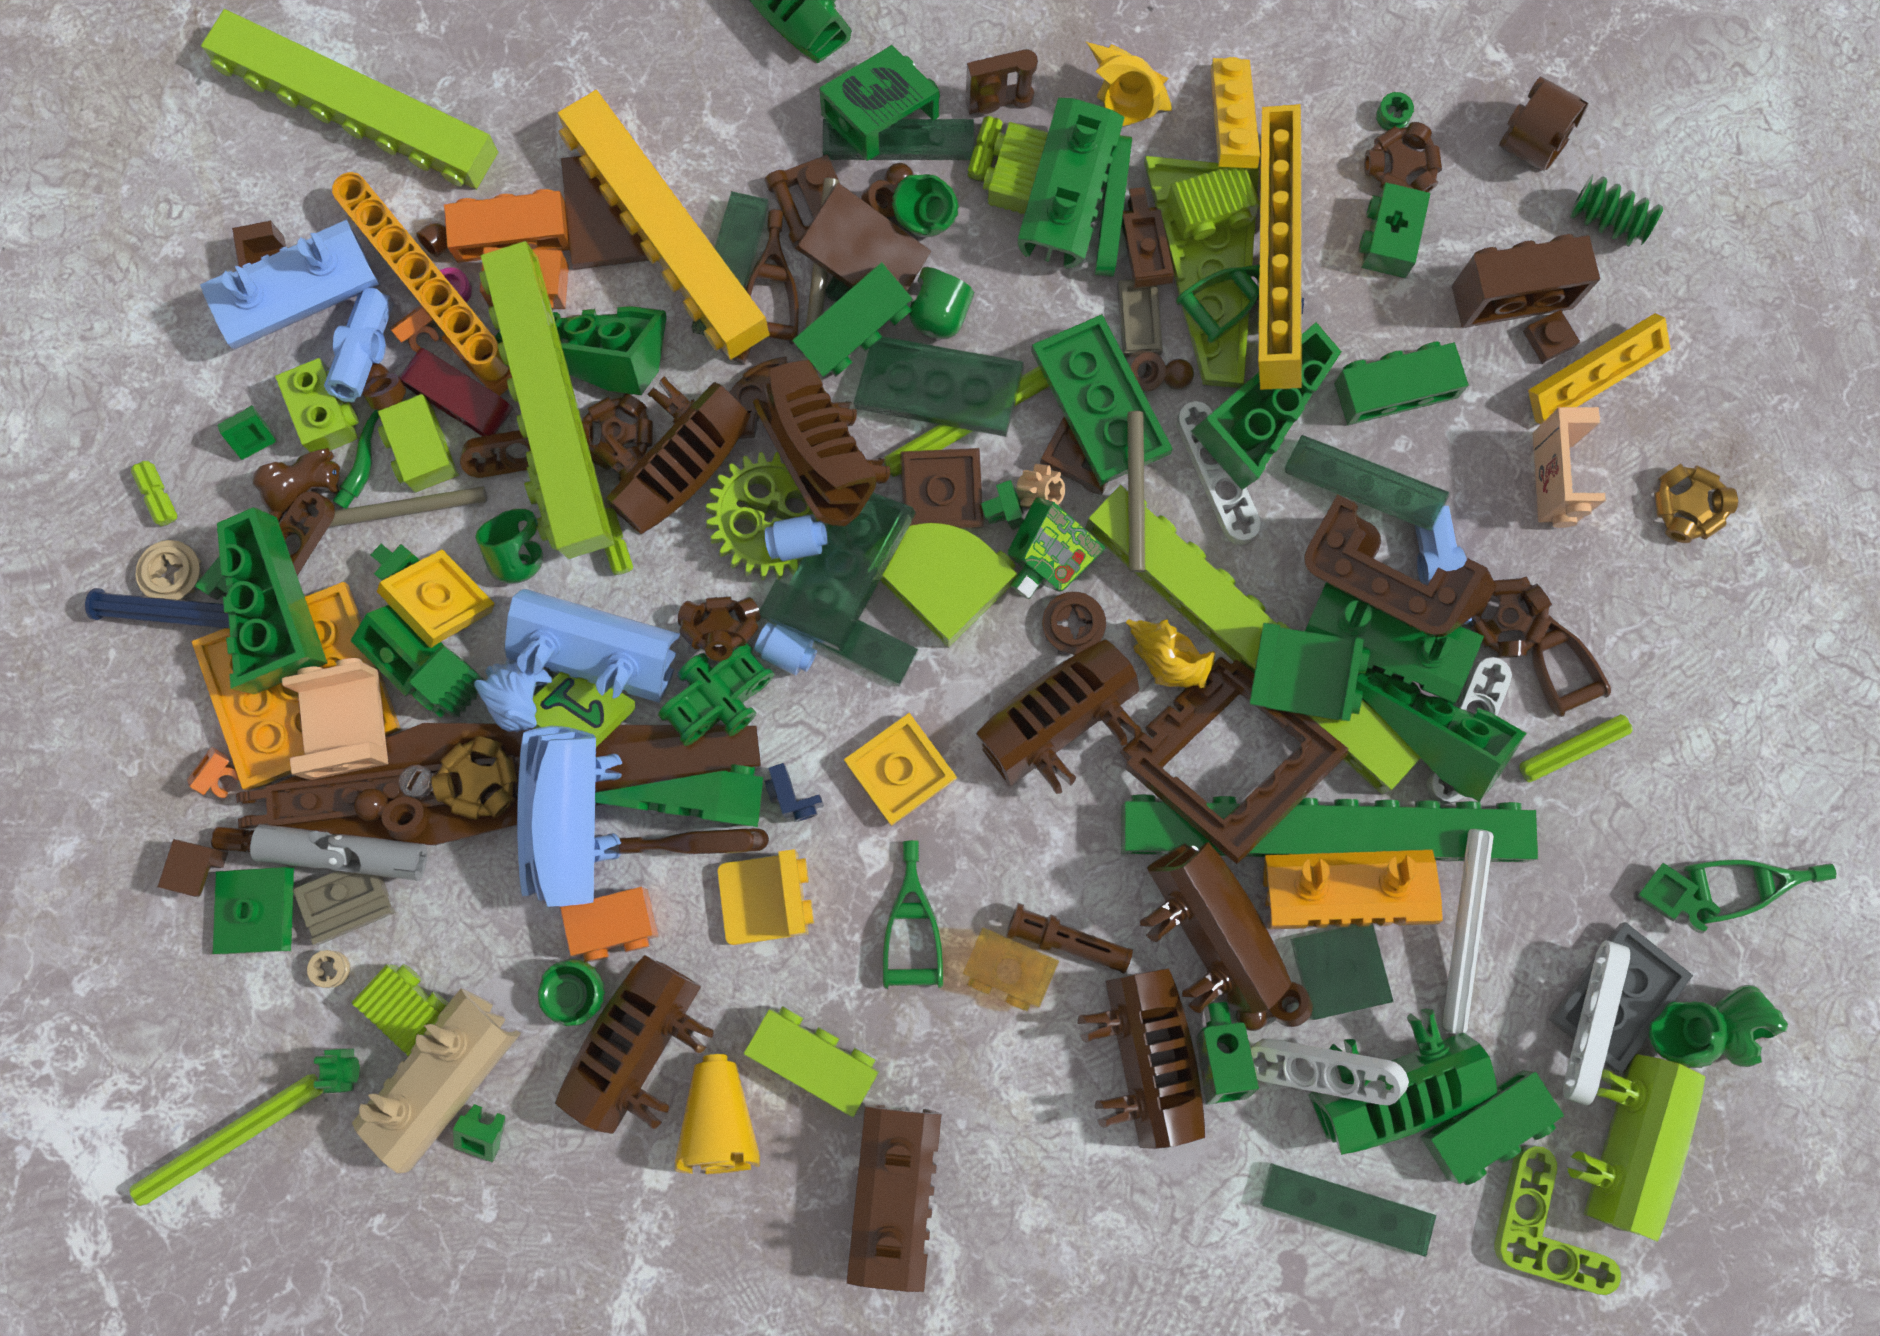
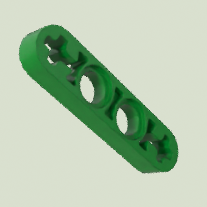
M1120 135L1117 147L1110 154L1113 157V161L1107 172L1108 179L1105 187L1095 264V275L1114 278L1132 136Z

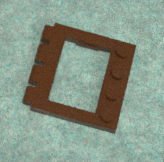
M1219 657L1211 668L1204 688H1199V686L1187 687L1173 700L1174 706L1180 713L1168 705L1145 726L1146 731L1153 738L1151 739L1141 731L1137 738L1134 737L1120 750V753L1128 761L1126 763V770L1234 863L1238 864L1347 756L1349 748L1305 714L1256 706L1302 744L1223 820L1207 806V802L1177 776L1172 777L1163 769L1176 754L1238 695L1241 694L1250 701L1254 673L1237 659L1230 664L1224 658Z

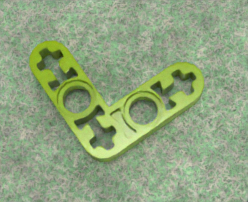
M1536 1145L1521 1147L1522 1151L1513 1159L1494 1241V1250L1497 1258L1503 1264L1514 1269L1599 1295L1613 1293L1621 1282L1620 1268L1613 1259L1543 1236L1557 1175V1161L1551 1151L1544 1147ZM1537 1153L1538 1161L1544 1163L1543 1171H1535L1532 1183L1541 1185L1540 1191L1520 1186L1521 1180L1531 1182L1533 1170L1530 1167H1526V1162L1528 1158L1535 1159ZM1529 1194L1535 1200L1536 1211L1530 1218L1522 1219L1516 1212L1515 1203L1520 1196ZM1519 1237L1520 1245L1536 1250L1535 1259L1522 1254H1516L1513 1260V1253L1507 1251L1508 1243H1516ZM1555 1249L1563 1250L1568 1259L1566 1269L1560 1273H1552L1547 1265V1257ZM1580 1264L1592 1268H1599L1601 1264V1269L1607 1272L1606 1280L1598 1279L1596 1284L1594 1277L1578 1272Z

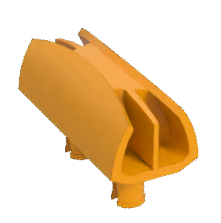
M1433 850L1265 855L1263 886L1268 887L1265 906H1270L1271 919L1267 922V929L1269 930L1306 929L1307 926L1327 928L1329 925L1334 924L1336 927H1348L1350 924H1356L1358 927H1368L1371 923H1377L1379 926H1390L1392 923L1399 926L1436 925L1443 921L1442 900Z

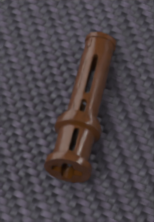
M1017 903L1006 937L1009 939H1013L1016 936L1036 943L1040 950L1046 951L1053 947L1120 971L1122 974L1126 973L1133 954L1132 948H1126L1094 935L1060 924V919H1057V916L1050 914L1048 917L1031 912L1026 910L1024 904Z

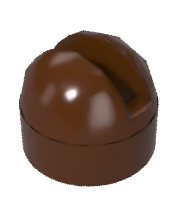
M430 223L416 233L419 242L434 257H439L448 249L446 226L440 223Z

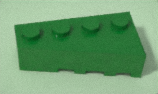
M1317 322L1302 333V388L1260 390L1258 372L1191 430L1194 436L1241 490L1260 478L1266 468V464L1272 455L1277 452L1293 423L1298 420L1308 400L1316 392L1342 352Z

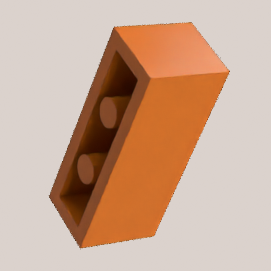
M540 189L527 195L515 196L505 193L499 194L492 199L476 200L473 198H462L457 200L456 203L444 204L447 247L457 263L482 260L481 255H483L484 247L505 248L524 241L528 243L531 249L570 250L566 205L560 191Z

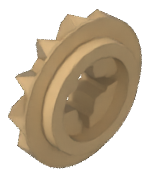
M175 540L161 541L146 549L139 558L136 566V581L140 590L148 597L181 600L188 593L195 592L194 586L198 579L202 577L199 565L202 561L191 547ZM167 561L172 566L179 568V571L174 573V584L161 576L167 572Z

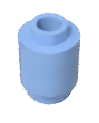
M810 514L774 522L773 526L765 528V542L771 559L780 558L782 561L821 554L822 545L827 544V533L824 523L817 521L815 516Z
M768 622L762 629L754 647V651L762 654L761 659L795 676L800 670L807 672L817 654V650L812 648L813 639L781 623L774 625Z

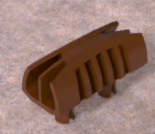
M809 360L790 362L769 369L770 384H765L764 386L767 402L757 398L753 400L754 407L782 461L815 517L830 525L846 526L860 514L874 492L876 483L884 484L888 481L890 466H882L885 461L884 458L866 459L862 451L858 449L854 437L848 431V427L852 426L856 421L857 410L849 409L851 401L831 402L830 395L826 393L822 381Z
M664 376L659 381V384L670 398L654 387L647 395L652 397L674 418L672 421L674 425L643 458L639 456L636 459L612 434H609L605 441L617 456H614L601 446L594 450L593 453L595 455H598L620 475L618 480L621 482L610 492L604 501L640 534L658 525L688 501L719 468L743 433L751 415L722 385L713 382L696 401L694 399L690 401Z
M1104 639L1044 674L995 713L976 733L983 742L982 751L1008 786H1012L1033 769L1037 768L1053 788V791L1056 794H1060L1063 791L1055 774H1058L1070 786L1075 782L1076 776L1070 772L1056 752L1099 721H1103L1122 746L1128 744L1127 736L1122 727L1135 738L1140 734L1141 727L1120 706L1140 691L1137 674L1131 662L1111 642Z
M1208 842L1198 850L1194 845L1189 847L1184 843L1147 866V870L1163 895L1165 903L1147 917L1142 918L1139 922L1140 926L1153 927L1146 936L1151 941L1158 942L1164 935L1180 924L1207 969V973L1182 991V997L1194 998L1188 1006L1194 1012L1201 1013L1206 1006L1221 994L1225 1001L1228 1002L1231 1011L1254 1014L1269 1010L1286 993L1292 982L1283 960L1254 905L1232 871Z
M644 955L613 994L587 1035L563 1081L555 1104L580 1124L599 1132L614 1134L627 1111L647 1123L652 1129L657 1128L662 1122L648 1107L668 1113L669 1105L661 1102L641 1088L672 1036L691 1047L696 1053H701L707 1048L693 1035V1032L695 1031L712 1038L714 1034L713 1029L704 1026L686 1014L701 985L663 962L655 961Z
M1170 969L1106 980L1111 1010L1078 1016L1077 1024L1098 1025L1097 1028L1080 1034L1081 1039L1085 1043L1095 1039L1117 1036L1129 1094L1106 1100L1101 1099L1095 1102V1109H1115L1114 1113L1097 1119L1099 1125L1102 1128H1106L1110 1125L1134 1120L1139 1147L1148 1149L1169 1148L1205 1138L1204 1109L1195 1052L1182 1002Z
M883 1104L865 1106L846 1284L894 1291L924 1292L928 1258L924 1245L925 1240L930 1238V1230L926 1228L927 1218H932V1208L928 1205L929 1196H934L935 1187L931 1184V1175L936 1174L937 1165L933 1162V1154L938 1152L941 1113L930 1109H923L922 1112L906 1111V1107H902L901 1110L885 1109Z

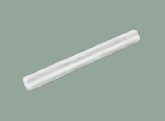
M1470 829L1468 832L1442 1023L1446 1031L1457 1034L1466 1033L1468 1029L1494 837L1491 832L1483 829Z

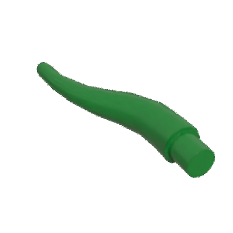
M374 410L367 420L358 441L353 467L339 486L341 489L333 499V502L343 509H347L353 499L359 497L369 479L372 465L371 440L375 423L380 417L378 413L380 410Z

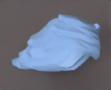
M507 659L505 664L488 666L485 670L488 679L486 681L476 680L474 686L485 702L488 712L496 724L509 732H519L534 728L537 724L535 718L537 709L533 702L534 690L536 686L551 683V676L544 669L538 675L533 676L534 664L523 673L517 666V661Z

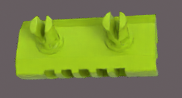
M1635 1054L1627 1065L1624 1078L1603 1069L1601 1080L1608 1083L1611 1088L1598 1087L1596 1095L1615 1101L1616 1109L1610 1122V1129L1603 1146L1601 1159L1599 1160L1582 1151H1577L1573 1153L1571 1158L1586 1166L1587 1169L1584 1171L1568 1168L1569 1176L1592 1184L1583 1215L1627 1232L1629 1231L1651 1240L1659 1241L1675 1197L1693 1136L1706 1078L1704 1075L1675 1062Z

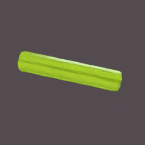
M1620 714L1521 762L1519 770L1527 782H1533L1631 734L1633 731L1632 725L1625 715Z

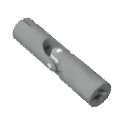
M259 824L256 827L250 844L251 858L254 861L318 869L329 868L335 871L419 881L422 878L427 862V848L425 844L345 834L333 835L328 832ZM352 852L357 854L358 860L351 859Z

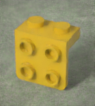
M795 849L778 851L779 855L723 863L718 867L725 938L729 944L740 945L809 935L808 925L814 924V914L811 899L804 900L802 883H809L806 858L799 859L798 852Z

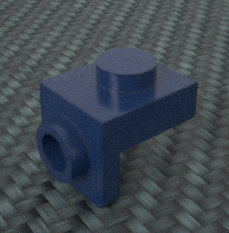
M781 763L768 768L771 778L764 781L771 803L779 802L782 814L786 819L793 817L794 822H799L818 815L816 809L824 806L820 794L797 801L786 765Z

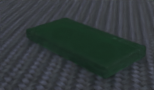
M882 336L869 348L853 402L854 407L863 411L1006 437L1024 371V362Z
M873 492L860 514L848 525L836 526L824 523L827 533V544L822 545L821 554L803 558L770 619L775 624L842 651L916 515L913 507Z

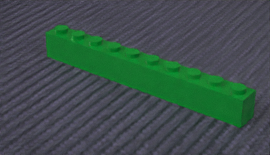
M1131 795V801H1125L1121 805V854L1165 855L1184 843L1189 847L1194 845L1199 850L1202 845L1209 842L1220 856H1226L1167 804L1156 802L1155 795ZM1233 796L1212 797V803H1207V806L1223 820L1240 805L1237 804V797ZM1304 798L1245 857L1433 850L1436 861H1464L1469 830L1483 829L1491 832L1494 836L1490 862L1526 863L1538 860L1536 810H1522V803L1518 802L1496 803V809H1481V802L1475 801L1456 802V808H1441L1440 801L1432 800L1416 801L1415 807H1400L1399 800H1376L1375 806H1359L1358 799L1334 800V806L1318 805L1317 798Z

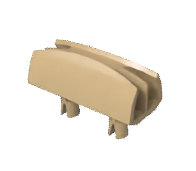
M460 988L439 1014V1020L435 1025H424L427 1029L424 1033L425 1035L417 1034L416 1044L411 1049L412 1053L405 1061H401L397 1066L398 1070L392 1078L388 1077L383 1084L384 1088L379 1094H369L368 1096L371 1100L367 1104H360V1113L352 1122L360 1138L383 1163L396 1173H406L413 1169L521 1035V1032L517 1030L507 1032L501 1029L505 1018L490 1013L493 1004L467 990Z

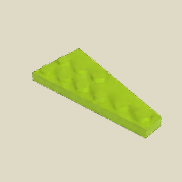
M1145 156L1144 166L1155 207H1157V210L1161 209L1179 295L1198 281L1220 270L1251 266L1253 263L1256 215L1251 223L1239 229H1231L1230 225L1216 229L1212 236L1203 240H1195L1193 236L1181 239L1175 219L1170 211V205L1167 202L1171 184L1174 182L1194 178L1197 175L1201 176L1204 173L1208 174L1211 171L1225 167H1218L1216 162ZM1259 166L1258 168H1247L1256 195L1258 193ZM1233 280L1214 284L1194 295L1220 327L1233 319L1249 303V299ZM1182 306L1202 384L1231 388L1242 387L1245 376L1249 313L1228 333L1217 341L1210 343L1207 341L1208 336Z

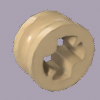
M320 951L312 956L307 965V975L310 981L322 988L338 987L348 979L350 974L348 958L337 951ZM331 958L335 960L333 968L338 971L335 976H327L326 981L323 979L325 971L320 966L322 962H331Z

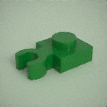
M1665 863L1660 865L1637 896L1638 899L1672 922L1680 913L1683 914L1689 927L1701 934L1708 927L1698 920V911L1705 910L1715 917L1721 911L1718 905L1712 901H1698L1694 898L1693 895L1699 886Z
M354 1048L324 1050V1055L314 1058V1064H318L320 1070L319 1079L314 1081L315 1089H323V1093L354 1091V1083L358 1081L360 1073L359 1060L357 1057H354Z

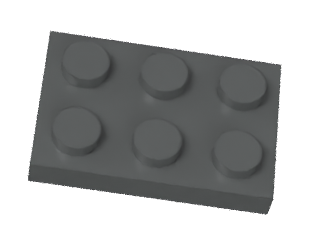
M1626 922L1620 923L1608 938V941L1629 947L1630 950L1629 966L1604 1063L1615 1073H1622L1649 1037L1650 1023L1662 1013L1667 1004L1676 1000L1693 977V974ZM1595 957L1548 1019L1573 1040H1575Z

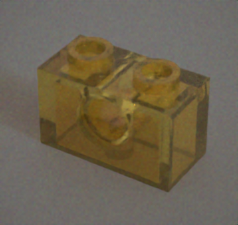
M982 927L962 975L969 977L967 986L990 995L992 988L1007 994L1006 1003L1028 1012L1030 1005L1040 1008L1059 960ZM1003 960H1013L1020 968V976L1012 984L1002 982L997 976V966Z

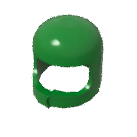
M924 267L917 280L921 290L917 298L911 302L910 309L912 311L909 313V319L921 334L938 340L949 339L955 336L962 328L975 292L972 287L955 276L944 273L936 268Z
M511 509L502 512L485 522L477 530L475 538L491 576L502 583L517 584L527 581L535 576L542 566L543 552L541 546L534 541H530L536 534L538 521L532 511L528 509ZM521 521L527 522L524 529L520 532L518 523ZM523 544L528 550L530 556L527 554H519V550Z

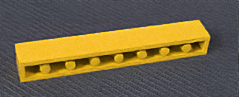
M594 90L557 112L563 126L558 131L563 142L570 151L577 149L582 157L579 158V162L589 178L597 177L602 185L599 186V189L607 203L611 207L617 204L623 212L620 214V218L631 235L639 234L643 240L640 245L650 262L654 264L658 261L663 267L664 271L661 274L672 292L679 290L685 297V300L682 302L690 317L695 322L701 319L707 328L704 330V333L711 346L716 351L722 348L731 360L768 337L769 331L766 317L598 90Z
M1301 104L1262 107L1258 355L1260 390L1302 388Z

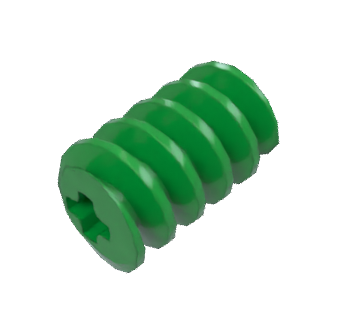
M1592 174L1578 195L1572 207L1570 218H1576L1583 211L1586 213L1585 226H1588L1597 218L1600 220L1597 232L1602 233L1611 225L1614 227L1611 239L1616 240L1625 232L1627 233L1625 246L1629 247L1637 239L1641 240V245H1643L1656 226L1663 212V206L1658 204L1648 211L1649 199L1646 197L1640 199L1634 205V191L1630 190L1620 198V184H1614L1606 191L1607 178L1604 176L1600 177L1592 184Z

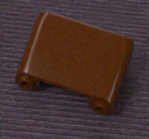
M1338 494L1304 555L1308 571L1317 579L1432 637H1444L1452 633L1480 612L1488 603L1497 587L1488 568L1469 558L1464 566L1457 570L1445 571L1438 567L1428 586L1375 560L1374 558L1381 545L1379 531L1370 522L1357 515L1358 506L1355 502Z

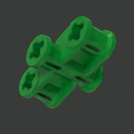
M748 643L735 649L728 659L721 661L714 668L708 664L709 658L706 654L700 653L686 662L677 673V677L682 682L687 681L690 686L671 698L660 709L658 716L662 721L668 720L681 735L680 742L684 746L697 741L720 720L726 726L725 732L729 736H733L743 730L756 716V711L752 707L747 708L743 703L766 687L775 674L770 668L765 669L753 656V649Z

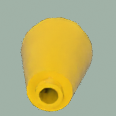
M725 1054L705 1055L702 1057L701 1063L694 1065L675 1156V1171L693 1174V1166H700L701 1170H705V1174H721L751 1170V1165L759 1167L760 1153L737 1065L735 1062L728 1061V1056Z

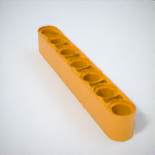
M347 172L338 176L332 185L334 198L482 379L488 381H495L504 377L509 370V365L506 366L500 356L498 341L370 185L358 173ZM447 299L443 304L438 306V304L441 301ZM469 326L466 331L459 333L464 327ZM492 353L488 359L481 361L486 354Z

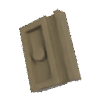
M335 871L293 889L306 928L310 930L313 945L323 944L396 913L394 907L391 906L388 898L389 893L382 876Z

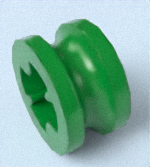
M1401 92L1387 94L1382 99L1376 112L1378 124L1387 131L1394 126L1399 129L1405 128L1414 112V104L1411 98ZM1390 106L1397 107L1396 112L1402 111L1399 118L1393 117L1394 112L1388 113Z

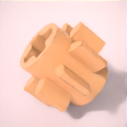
M1035 464L1033 471L1023 470V474L1018 479L1016 486L1017 496L1021 500L1020 506L1030 508L1036 497L1053 501L1057 505L1060 504L1065 495V484L1060 478L1061 472L1051 471L1050 465Z

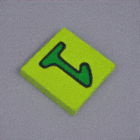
M560 672L552 679L551 683H548L533 697V702L537 709L535 714L537 724L532 729L546 726L570 727L593 734L596 738L597 747L635 710V701L623 693L617 698L612 699L614 690L612 688L602 696L596 689V684L590 683L587 679L580 677L576 679L569 677L567 673Z

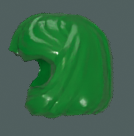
M1742 985L1724 996L1714 1005L1724 1015L1727 1025L1728 1037L1723 1055L1734 1065L1751 1067L1761 1063L1760 1054L1762 1047L1755 1040L1762 1037L1773 1038L1787 1031L1788 1023L1784 1019L1782 1012L1776 1009L1760 989L1754 985Z

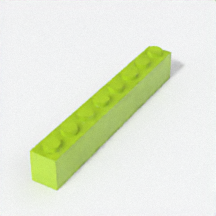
M223 9L201 44V47L211 59V66L223 75L231 77L232 74L243 78L246 84L259 92H264L265 89L271 91L288 106L297 108L300 105L308 109L310 114L324 123L329 124L330 121L338 123L353 137L363 139L365 136L375 141V144L380 149L391 155H395L397 152L405 155L418 168L429 171L432 168L440 172L447 181L458 187H462L465 184L477 190L499 153L490 134L227 9Z
M526 241L483 254L481 259L484 271L479 272L480 280L487 295L491 294L493 306L489 307V315L495 329L500 330L503 342L498 343V349L504 364L510 367L512 378L507 379V384L513 400L519 402L521 414L517 415V423L524 438H528L531 451L526 452V457L532 473L538 475L540 488L536 489V496L542 511H547L550 525L546 526L545 530L549 544L552 549H557L568 559L615 545L539 259Z

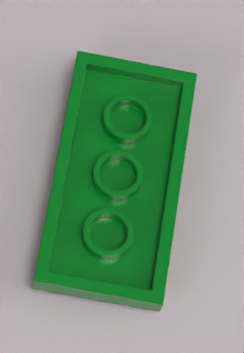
M1103 314L1032 344L1031 352L1100 486L1128 474V412H1143L1144 466L1171 454L1173 448Z

